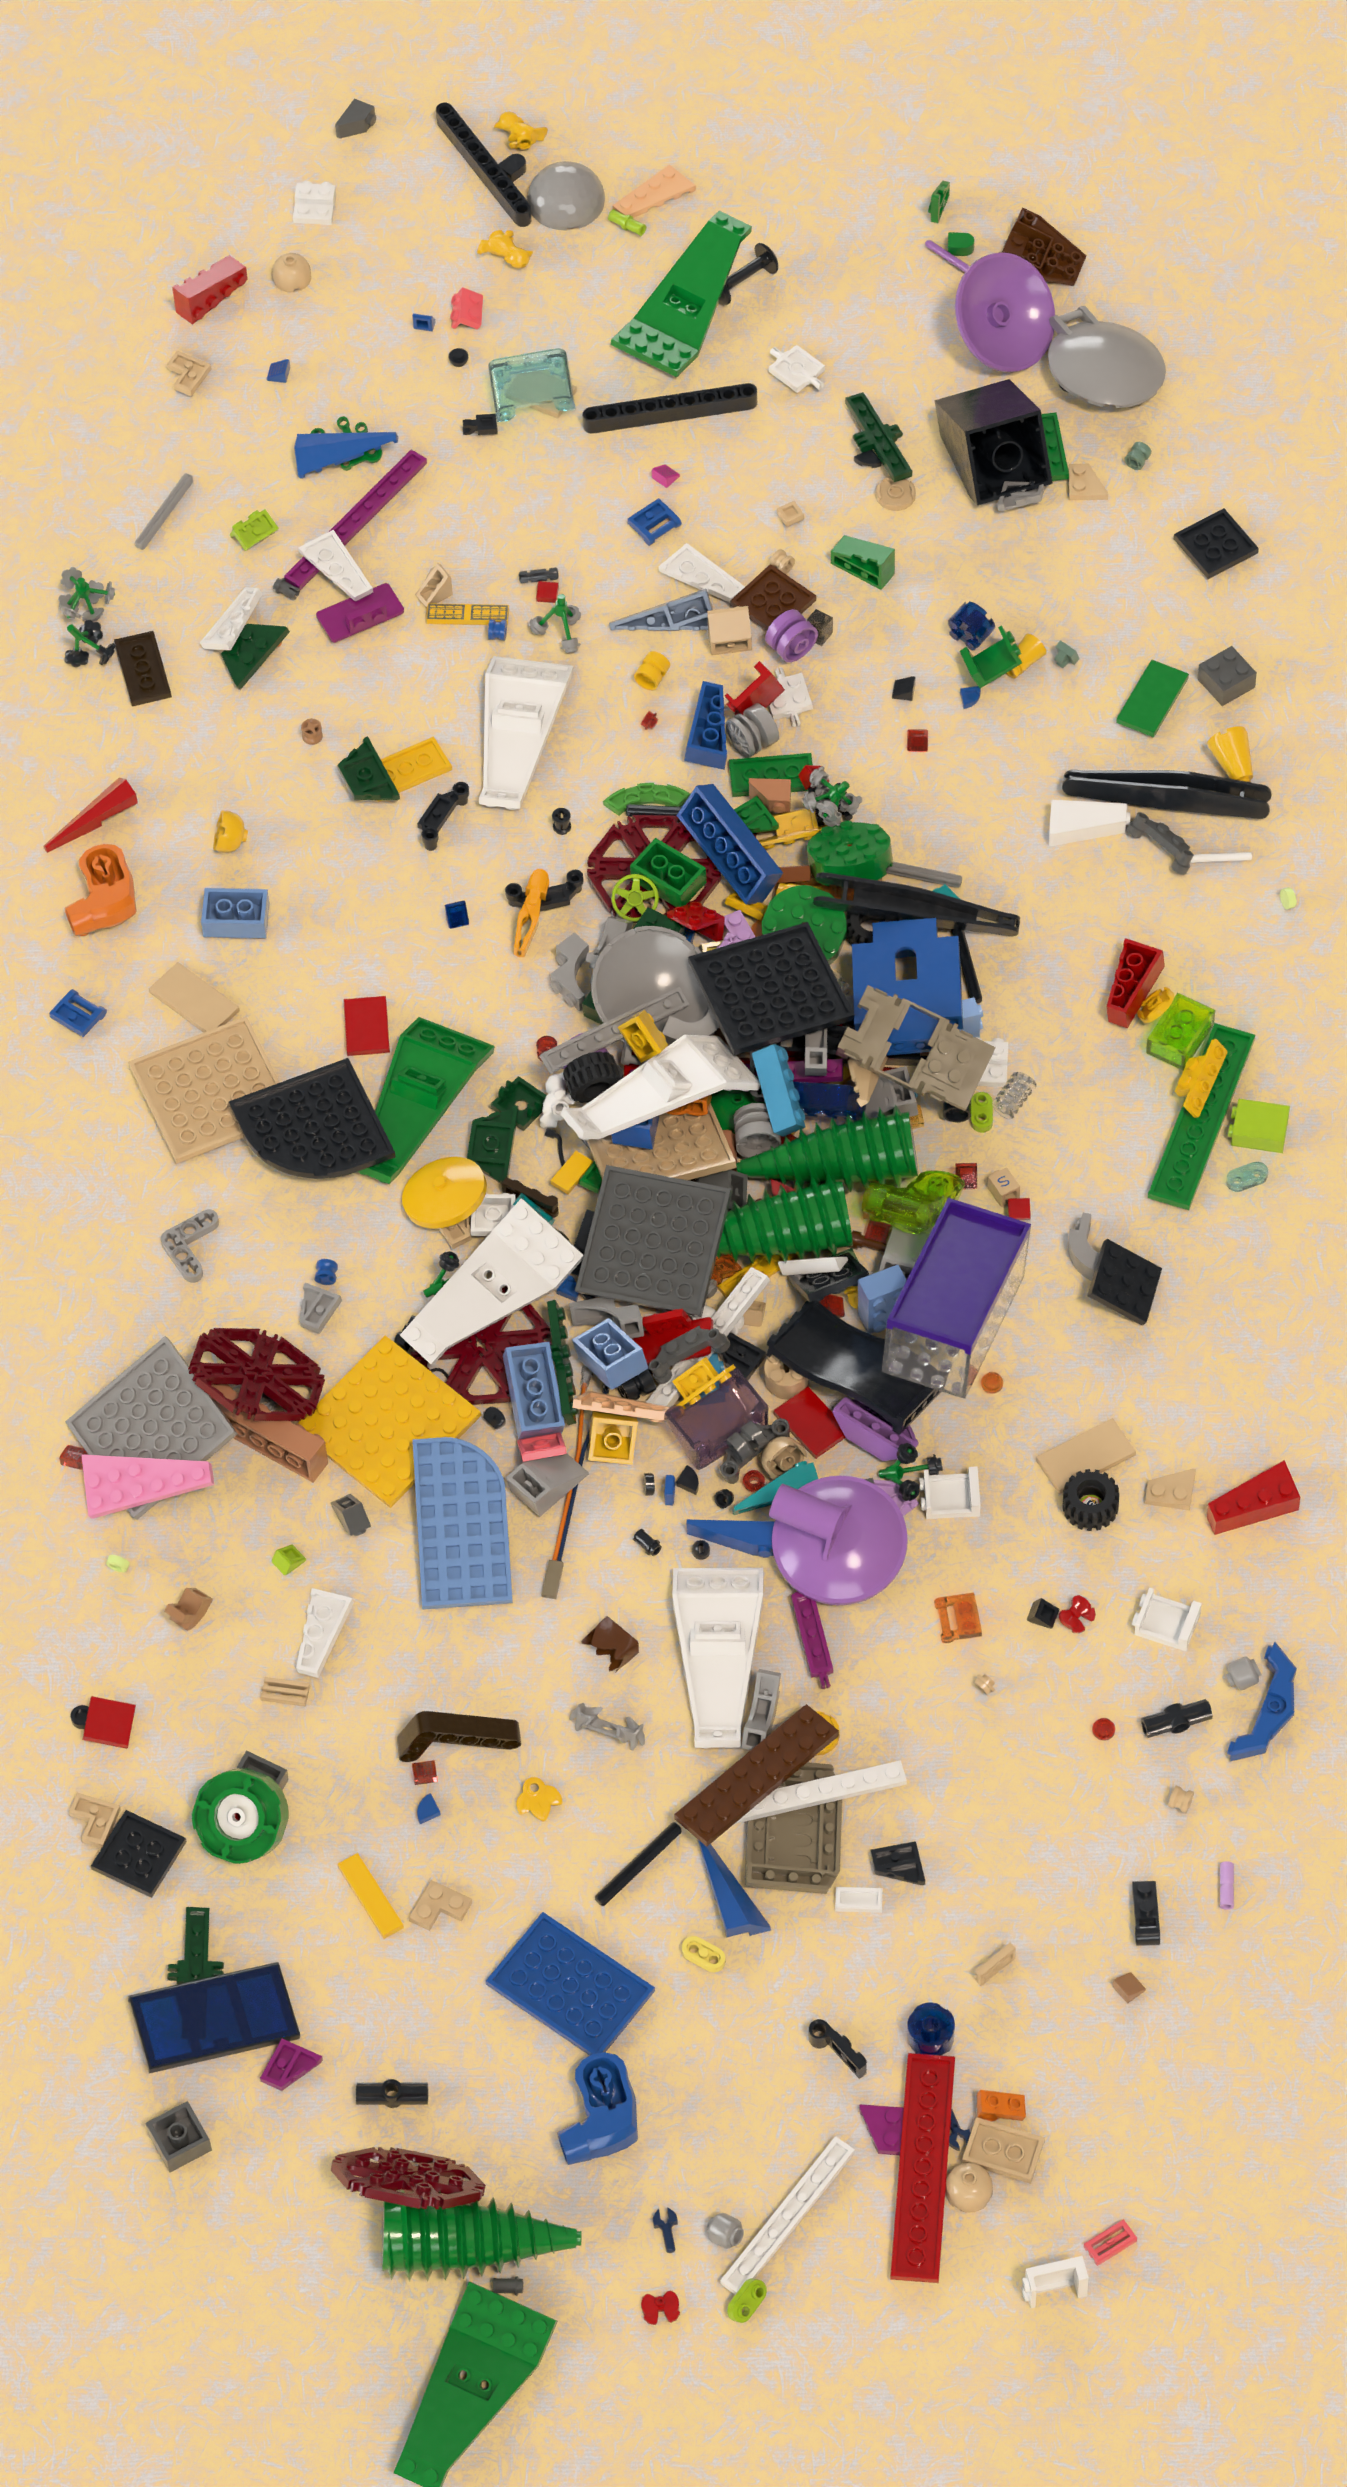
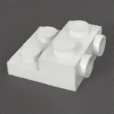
M303 181L302 183H297L293 223L332 225L336 201L335 185L329 182L313 184L310 181Z
M1000 1038L984 1041L996 1048L978 1086L1007 1087L1008 1042H1004Z
M486 1194L481 1205L471 1214V1236H488L515 1206L513 1205L516 1200L515 1194Z

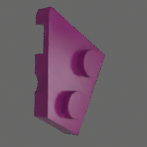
M281 2039L260 2080L262 2083L283 2091L321 2064L323 2057L285 2039Z
M860 2104L859 2112L864 2118L867 2130L874 2141L878 2154L900 2156L903 2107Z

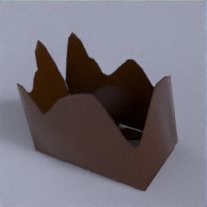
M608 1616L581 1641L582 1644L596 1647V1655L611 1656L609 1671L617 1669V1672L639 1653L638 1641Z

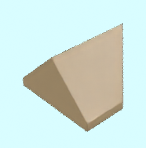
M437 563L435 567L431 568L424 583L415 595L425 607L428 606V603H439L453 595L451 576L441 564Z

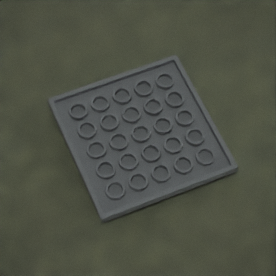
M606 1165L575 1291L581 1294L667 1311L683 1308L687 1315L702 1317L733 1192L732 1189Z

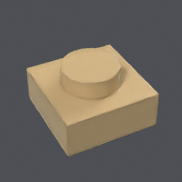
M795 501L777 508V514L786 527L804 520V513Z

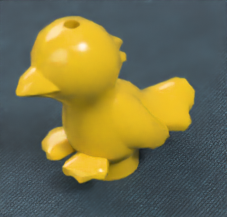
M510 111L502 113L499 121L494 125V128L503 129L510 133L508 141H510L509 146L511 149H518V147L523 150L528 149L532 144L536 143V140L544 141L548 132L547 127L533 128L525 124L522 118Z
M496 230L491 233L489 240H481L477 254L490 252L496 256L504 257V260L512 267L524 268L528 265L533 251L516 247L513 243L514 238L512 236L514 233L512 230H507L505 233L502 230Z

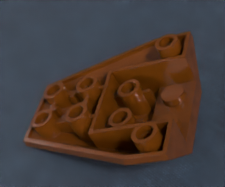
M1023 207L1002 250V253L1014 254L1027 260L1039 271L1045 281L1070 286L1075 285L1087 256L1040 215Z

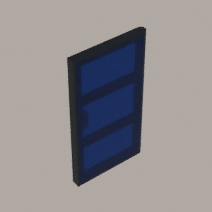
M279 1962L128 1996V2002L149 2074L280 2043L281 2039L287 2041L300 2039L299 2028Z

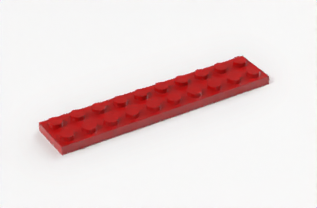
M908 2053L890 2280L939 2283L955 2070L954 2056Z

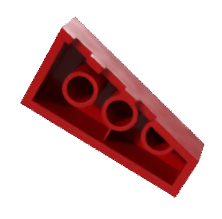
M1285 1460L1208 1503L1207 1519L1214 1535L1299 1510L1301 1497Z

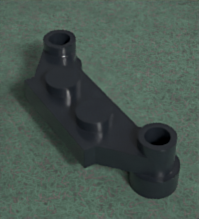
M457 782L453 785V791L442 795L438 793L417 823L418 828L422 829V841L425 843L427 850L433 851L437 848L438 832L457 805L464 806L468 803L470 793L467 783Z
M571 870L567 873V882L565 884L548 887L546 901L541 900L540 911L570 905V900L582 890L584 882L583 873L580 870ZM510 883L505 888L509 905L522 908L527 897L525 892H522V887L517 883Z

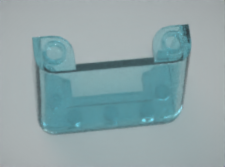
M557 348L498 358L488 364L497 422L509 421L514 418L515 409L551 402H554L556 409L561 411L576 409L571 371L565 350Z

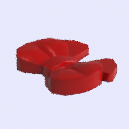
M1077 1595L1072 1598L1069 1610L1060 1611L1059 1620L1065 1627L1072 1629V1633H1081L1085 1631V1627L1078 1618L1082 1616L1089 1621H1094L1096 1616L1095 1608H1091V1604L1086 1598Z
M667 2291L663 2297H654L651 2294H646L642 2297L641 2308L644 2320L648 2324L656 2325L659 2312L663 2311L670 2323L678 2319L680 2315L679 2299L675 2292Z

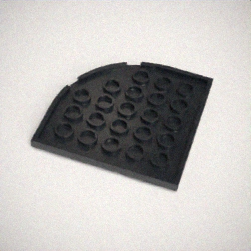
M349 1058L228 1101L243 1137L252 1151L271 1167L289 1175L311 1179L335 1178L358 1172L396 1157L395 1151Z

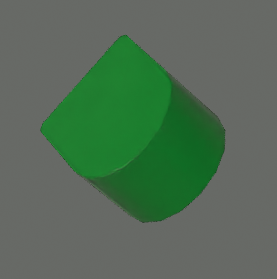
M948 233L949 253L954 256H968L974 252L975 240L971 234Z

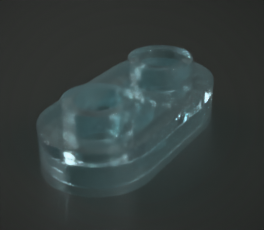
M1252 1162L1233 1169L1227 1174V1187L1232 1191L1240 1192L1260 1185L1268 1178V1168L1262 1162Z

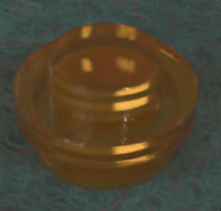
M989 1372L983 1376L981 1386L987 1393H997L1003 1388V1379L998 1373Z

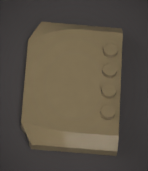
M807 1762L778 1788L834 1776V1768L831 1764ZM842 1800L747 1821L746 1887L827 1894L840 1872Z

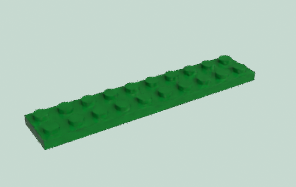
M1214 1023L1202 1056L1206 1054L1212 1039H1217L1227 1050V1055L1200 1116L1194 1118L1182 1105L1148 1192L1149 1199L1190 1210L1255 1041V1034Z

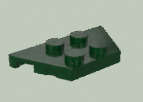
M246 624L232 649L224 650L221 653L229 673L239 690L242 689L289 634L290 631L286 626Z
M365 737L363 743L357 749L354 748L348 757L338 764V771L354 800H399L400 795L369 737Z
M516 1105L501 1113L497 1111L487 1117H480L472 1121L467 1159L475 1162L484 1174L501 1184L506 1177H509L519 1111Z

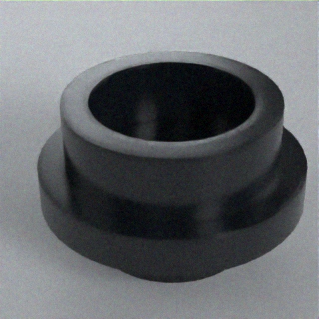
M462 348L453 349L449 353V361L456 367H462L468 361V352Z

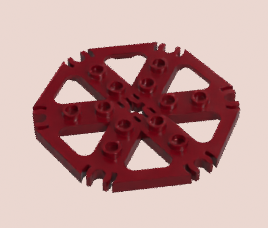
M632 815V818L628 816V824L622 825L620 821H617L618 828L613 824L589 855L587 860L588 867L594 868L587 869V879L608 912L611 913L613 910V916H616L617 913L613 908L611 898L602 886V882L606 879H621L631 875L630 865L650 844V841L643 832V828H669L670 830L662 842L680 853L689 842H697L677 816ZM621 840L633 858L603 857V855L614 841ZM707 854V859H692L706 868V886L698 897L693 901H689L688 904L690 902H700L703 905L721 881V872L715 871L718 868ZM632 880L627 885L625 890L630 891L632 889ZM640 886L641 892L648 891L642 886ZM622 896L615 900L619 911L627 902ZM661 899L667 911L675 908V906ZM636 907L631 908L625 914V916L631 918L642 916Z
M507 1286L502 1288L503 1293L508 1291ZM531 1304L521 1308L520 1311H523L535 1327L534 1329L503 1331L512 1315L510 1314L448 1348L438 1359L459 1358L445 1383L472 1405L511 1402L503 1360L506 1347L549 1342L550 1346L552 1345L551 1341H544L546 1338H551L549 1326ZM477 1341L480 1342L481 1344L484 1343V1344H485V1349L482 1348L481 1346H478V1347H477ZM412 1351L411 1356L430 1370L427 1366L429 1362L417 1351ZM483 1366L499 1387V1391L495 1394L471 1395L469 1388Z
M214 1328L209 1330L208 1335L202 1333L199 1336L188 1368L189 1374H194L192 1380L195 1382V1385L231 1413H233L234 1409H237L235 1413L238 1416L240 1412H245L249 1420L254 1415L253 1421H301V1419H305L307 1414L312 1416L315 1413L325 1382V1376L319 1374L321 1368L318 1367L316 1362L282 1336L278 1341V1334H275L274 1337H269L266 1335V1330L259 1334L260 1329ZM232 1341H249L253 1343L252 1355L247 1354ZM204 1352H211L225 1363H203L200 1361ZM276 1353H283L297 1364L272 1363ZM232 1384L241 1385L238 1397L232 1401L211 1385ZM289 1385L308 1386L312 1390L310 1399H305ZM265 1393L266 1396L278 1403L286 1412L261 1411L259 1403L262 1394Z
M375 2147L339 2154L335 2156V2160H332L331 2172L347 2190L350 2189V2192L359 2191V2195L365 2196V2198L419 2209L420 2205L423 2209H427V2206H432L435 2209H439L440 2206L442 2209L469 2204L476 2202V2200L480 2201L485 2193L486 2185L468 2166L465 2167V2164L458 2165L455 2160L400 2148L390 2147V2150H384L382 2147H378L377 2150ZM370 2159L378 2161L379 2163L370 2162ZM409 2161H413L419 2164L418 2166H413ZM403 2189L405 2193L398 2192L397 2190Z

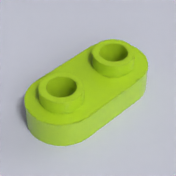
M978 1092L971 1098V1126L980 1133L989 1131L993 1126V1100L986 1092Z
M754 2278L745 2281L728 2305L727 2312L731 2320L744 2323L750 2319L766 2296L767 2288L763 2281Z

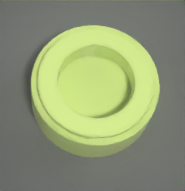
M1290 887L1281 889L1280 899L1283 907L1286 910L1295 908L1297 900L1294 891Z
M109 1555L106 1565L114 1571L127 1572L130 1562L120 1556Z

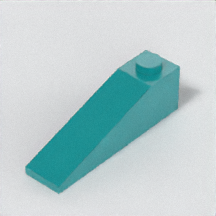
M807 1461L796 1463L794 1468H791L734 1506L733 1515L772 1505L773 1499L782 1484L799 1489L807 1483L817 1480L818 1475L814 1462L807 1463Z

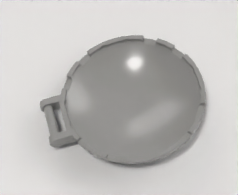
M1086 306L1078 307L1077 310L1061 316L1055 315L1050 317V325L1058 335L1053 339L1049 347V369L1057 383L1074 397L1079 395L1088 399L1087 403L1104 407V404L1115 405L1116 408H1125L1148 401L1157 394V391L1163 385L1166 374L1163 357L1156 346L1142 334L1126 326L1098 321ZM1077 318L1083 321L1069 327L1065 324V322Z
M636 927L616 936L599 954L591 977L593 1003L602 1022L605 1023L677 987L681 988L690 1005L670 1016L684 1022H697L703 1019L707 1014L709 1004L688 962L689 956L702 952L698 947H695L686 940L685 936L664 927ZM668 1017L654 1023L659 1031L662 1032ZM625 1038L621 1039L623 1042L621 1064L642 1065L648 1061L646 1060L641 1063L637 1056L631 1055V1047Z

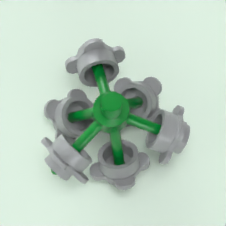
M821 766L811 773L809 780L812 788H818L815 792H805L803 805L807 810L810 809L812 813L818 808V815L823 818L825 825L830 827L840 826L842 814L837 811L839 802L842 812L847 811L854 815L859 808V804L862 803V797H856L852 793L846 794L845 791L850 787L846 781L834 786L827 782L829 775L824 772L825 768Z

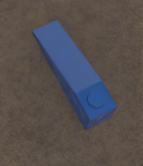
M687 1519L688 1535L763 1558L774 1556L772 1533L775 1521Z

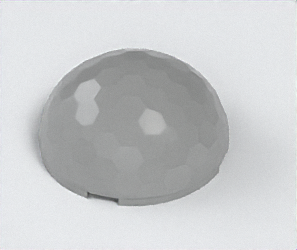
M562 161L548 165L534 177L528 190L527 200L531 206L532 216L540 224L551 229L567 231V228L578 226L582 228L596 220L603 210L605 193L601 181L591 169L580 163Z

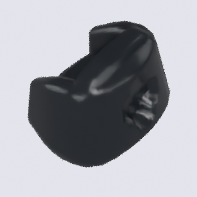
M492 1406L486 1409L483 1418L495 1429L498 1430L506 1424L505 1416L498 1408Z

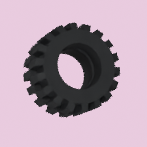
M847 912L846 938L849 939L851 946L852 944L873 943V931L864 929L861 924L867 920L890 922L892 920Z
M592 1052L582 1055L570 1062L563 1072L571 1098L580 1103H589L622 1079L614 1056L608 1052Z
M1085 1469V1473L1081 1471L1076 1472V1477L1072 1475L1069 1478V1482H1066L1063 1490V1512H1065L1066 1519H1070V1523L1073 1526L1077 1524L1078 1529L1082 1530L1085 1527L1087 1531H1092V1528H1096L1098 1531L1101 1530L1102 1526H1109L1110 1521L1113 1522L1116 1514H1118L1119 1487L1115 1485V1480L1112 1477L1108 1478L1107 1473L1100 1474V1470L1095 1469V1472H1090V1469ZM1086 1495H1095L1102 1502L1096 1505H1087L1080 1501V1498Z

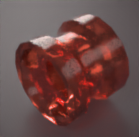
M543 1036L538 1039L536 1048L540 1061H542L540 1058L542 1053L558 1046L554 1037Z

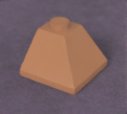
M749 778V799L757 796L768 811L777 813L790 812L791 779Z

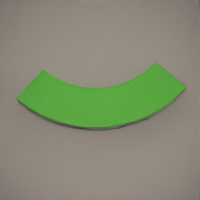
M640 783L637 786L627 789L622 788L603 801V805L620 816L626 811L628 804H661L682 807L690 793L669 784L665 786L655 785L654 783Z

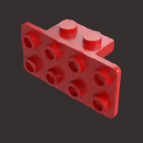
M683 1308L643 1317L642 1323L646 1329L644 1336L632 1338V1340L642 1348L649 1368V1363L657 1358L662 1350V1345L698 1326L702 1329H713L714 1321L711 1317L691 1320ZM708 1346L681 1361L708 1356L711 1353L712 1347Z

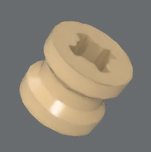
M779 549L773 554L769 564L787 574L793 568L795 559L792 556H787L784 550Z
M1176 1785L1170 1797L1168 1807H1177L1181 1812L1187 1813L1194 1792L1190 1790L1184 1791L1180 1786Z

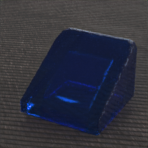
M465 900L444 905L446 920L450 929L469 925Z

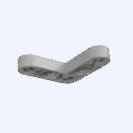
M204 1210L166 1230L161 1236L164 1250L187 1282L195 1283L203 1277L202 1266L188 1247V1244L214 1231L218 1227L219 1219L214 1210ZM209 1218V1220H212V1222L209 1223L208 1221H205V1219ZM187 1227H194L196 1229L193 1234H186L184 1232ZM171 1238L172 1240H175V1248L170 1241H168V1239ZM181 1252L188 1254L184 1260H179L176 1256ZM189 1264H190V1267L192 1268V1270H193V1271H196V1274H193L192 1272H189V1268H188V1265H189Z

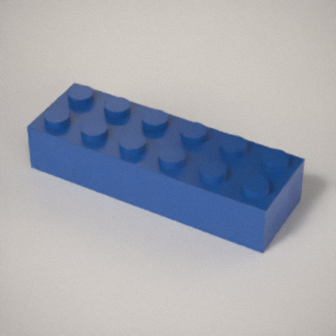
M714 784L696 786L678 812L677 817L745 904L763 903L783 872Z

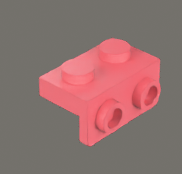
M462 287L457 294L453 295L451 300L453 305L450 315L452 320L451 327L456 329L462 323L478 330L482 323L483 295Z

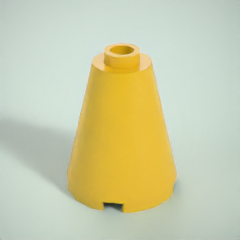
M1242 726L1227 728V733L1221 735L1218 732L1210 737L1207 741L1208 748L1228 777L1234 780L1251 782L1253 771L1248 733Z

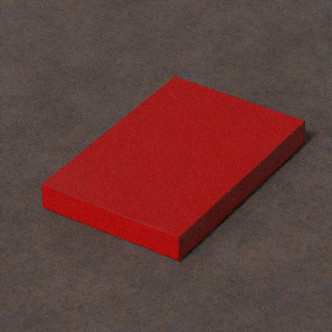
M386 996L344 999L347 1056L390 1053Z
M806 1387L774 1410V1415L777 1419L782 1418L788 1421L791 1434L815 1459L846 1438L832 1411L809 1387Z

